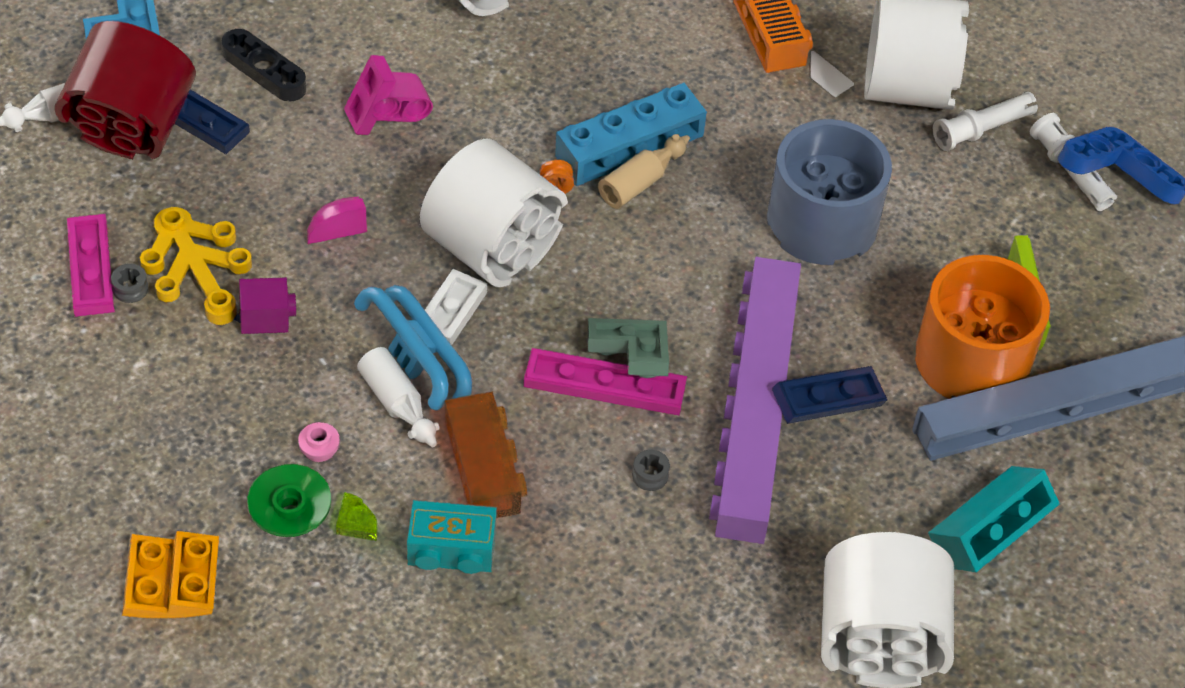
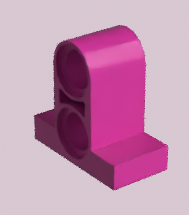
M371 55L344 110L356 135H369L376 121H420L431 113L433 104L419 76L413 73L392 72L384 56Z

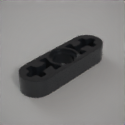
M232 29L223 35L221 40L223 57L227 62L283 101H296L305 95L306 75L296 64L245 29ZM260 61L273 63L267 69H259L254 66Z

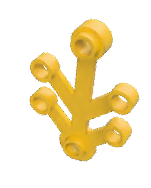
M169 207L161 210L154 219V228L158 236L152 248L144 250L140 255L141 267L145 270L146 274L155 275L163 271L165 267L164 257L172 243H175L179 249L168 274L160 277L155 283L158 299L163 302H173L180 296V285L190 268L206 296L204 301L206 318L216 325H225L232 322L237 315L235 297L227 290L220 289L206 263L228 268L235 274H245L252 268L251 253L245 248H235L230 252L198 245L193 242L190 236L212 240L219 247H229L236 241L235 226L228 221H220L214 226L193 221L191 214L180 207ZM224 232H225V233H229V234L226 235V236H220V235H219V234L224 233ZM239 259L245 260V261L242 262V263H236V262H235L236 260H239ZM150 260H158L155 263H147ZM166 287H172V288H173L172 290H169V291H164V290H162V289H164V288H166Z

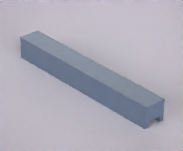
M1185 336L918 407L912 431L914 435L917 434L929 460L932 461L1184 392Z

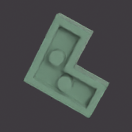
M588 318V352H598L602 355L627 353L628 375H639L644 378L668 376L667 321Z

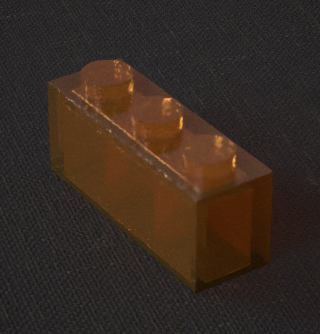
M493 391L445 400V425L467 505L497 507L496 518L521 514V497L527 496V486L523 472L516 473L514 463H517V451L514 440L506 439L504 430L508 429V423L504 407H497Z

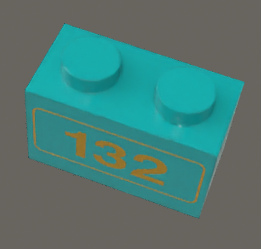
M413 500L407 540L408 565L418 566L425 570L437 568L457 569L469 574L480 571L491 572L496 535L497 507Z

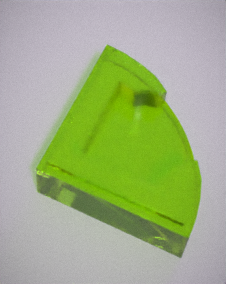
M344 492L335 526L336 535L377 541L378 527L375 515L363 503L360 497Z

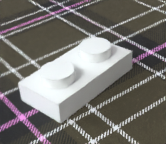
M452 269L426 307L425 311L451 345L487 294V283Z

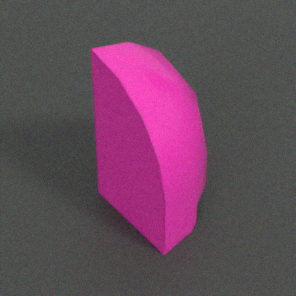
M359 196L347 197L323 205L310 221L307 229V243L312 244L367 232L366 207L363 199L359 198Z

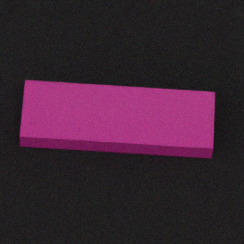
M106 214L67 218L72 299L75 317L115 312Z

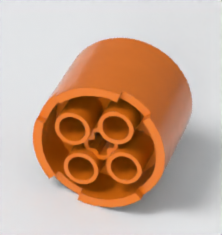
M966 256L954 260L942 268L932 283L916 341L915 361L926 383L937 393L951 399L952 396L958 397L1028 378L1050 315V303L1043 285L1023 266L998 256Z

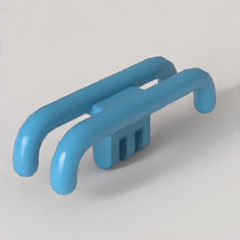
M399 285L388 287L385 291L372 286L363 289L355 299V308L358 311H365L374 302L397 332L388 350L393 357H397V363L400 367L405 368L406 375L410 379H415L422 373L423 369L427 372L432 381V393L428 399L429 407L432 410L441 409L448 396L449 384L447 374L433 355L436 352L452 371L456 379V390L452 396L453 405L459 408L464 407L472 393L471 373L466 363L414 295L407 288ZM395 301L402 305L412 320L405 318L394 303Z

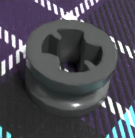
M124 264L113 271L111 282L113 293L117 299L125 303H135L146 296L148 293L147 275L141 266ZM128 280H131L132 284L134 283V281H136L137 283L133 286H129L128 283H126L125 286L123 285V283Z
M653 449L640 452L635 457L633 463L632 477L635 484L647 491H656L663 488L669 477V459L662 452ZM649 466L658 468L657 472L654 470L653 475L646 474L645 469L648 470Z

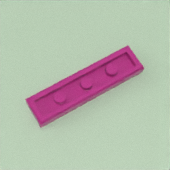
M532 348L524 376V387L680 416L687 376L668 373V376L644 378L639 375H628V365Z

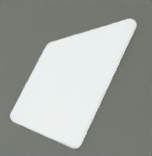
M811 51L810 77L831 95L837 97L854 85L850 79L819 54Z

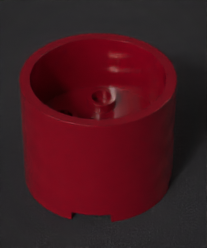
M99 22L90 30L55 103L54 110L60 122L68 123L69 121L82 132L80 139L102 151L132 160L135 154H148L147 156L156 159L161 155L196 78V69L183 51L152 31L125 22Z

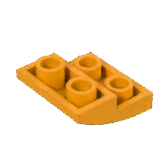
M177 531L175 539L132 534L129 544L122 616L137 618H186L212 614L219 536Z

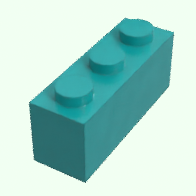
M1011 466L929 531L928 534L932 542L941 546L951 556L954 569L976 573L1054 510L1060 503L1045 469Z

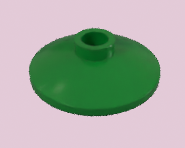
M298 464L279 465L266 470L252 483L247 496L248 511L251 519L263 531L279 537H296L313 531L326 519L331 508V491L326 480L317 471ZM289 505L296 506L294 509H284Z

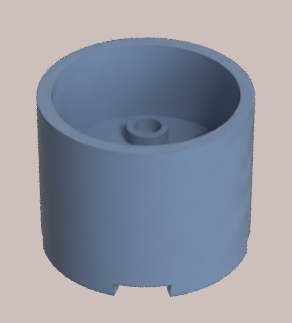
M815 120L802 124L789 132L782 140L778 149L767 211V224L770 225L776 237L781 241L780 247L800 260L819 265H833L834 260L849 258L856 254L860 257L866 253L877 237L892 173V162L886 147L867 129L842 120Z

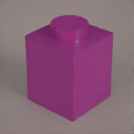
M287 277L239 279L241 334L289 332V317L296 316V294L288 293Z

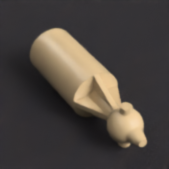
M674 134L666 140L664 148L654 151L644 149L599 181L598 189L603 200L615 209H619L663 177L670 159L675 160L685 153L690 137L688 135L680 137L678 134Z

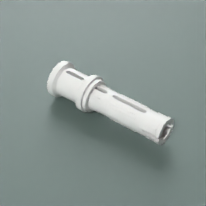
M1026 92L977 112L966 109L961 111L958 117L950 120L939 119L933 124L935 141L942 150L948 151L954 149L956 144L968 140L972 142L978 140L984 131L1024 116L1035 114L1038 105L1028 107L1027 104L1035 102L1036 98L1031 92Z
M1049 113L1033 124L1030 129V135L1033 139L1040 140L1048 150L1047 155L1051 161L1059 163L1058 155L1066 141L1075 138V136L1067 134L1059 124L1060 118L1057 114ZM1065 168L1070 177L1090 199L1097 211L1107 209L1117 199V195L1107 186L1096 170L1080 175Z

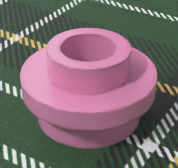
M318 422L306 426L300 432L298 442L301 452L308 459L315 462H323L329 460L339 448L340 439L337 430L333 426ZM318 438L324 439L323 441H319V442H318V441H314V439H318Z

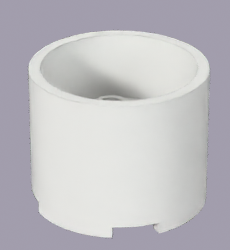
M876 0L866 63L865 100L953 110L955 99H951V91L960 88L967 48L968 33H966V25H963L962 16L968 17V1Z
M481 139L460 150L438 173L424 198L420 212V224L422 230L487 282L495 287H504L510 285L511 277L524 267L531 271L549 251L563 226L558 221L561 207L563 208L568 204L564 192L495 140Z
M896 532L862 534L848 538L835 545L825 558L821 658L825 666L830 671L840 669L855 675L856 684L880 688L921 685V677L935 672L946 674L954 661V563L947 551L936 543L922 537Z

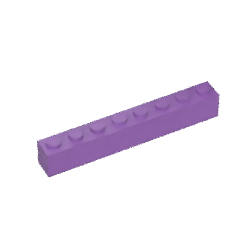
M755 257L753 272L745 271L742 294L749 295L748 302L741 301L737 323L745 325L744 333L736 332L733 355L740 356V363H732L728 387H735L736 391L735 396L727 395L724 419L731 420L730 429L722 428L719 452L727 453L726 461L717 462L714 485L722 486L721 496H712L709 516L710 520L717 521L715 537L764 544L782 419V411L772 388L778 382L787 380L801 263Z

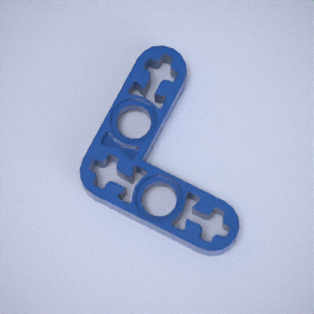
M1105 127L1069 139L1058 155L1059 163L1075 174H1087L1116 164L1150 192L1167 203L1179 204L1185 196V178L1126 132L1115 127Z

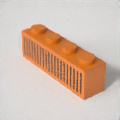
M733 0L766 73L806 66L808 52L813 47V40L810 31L805 29L801 22L800 10L796 4L793 5L791 0Z

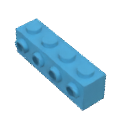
M681 83L557 131L555 157L557 160H564L571 164L573 167L574 184L577 187L613 172L644 149L654 151L664 148L666 140L674 134H678L680 137L688 135L690 137L689 142L704 136L707 111L685 83Z

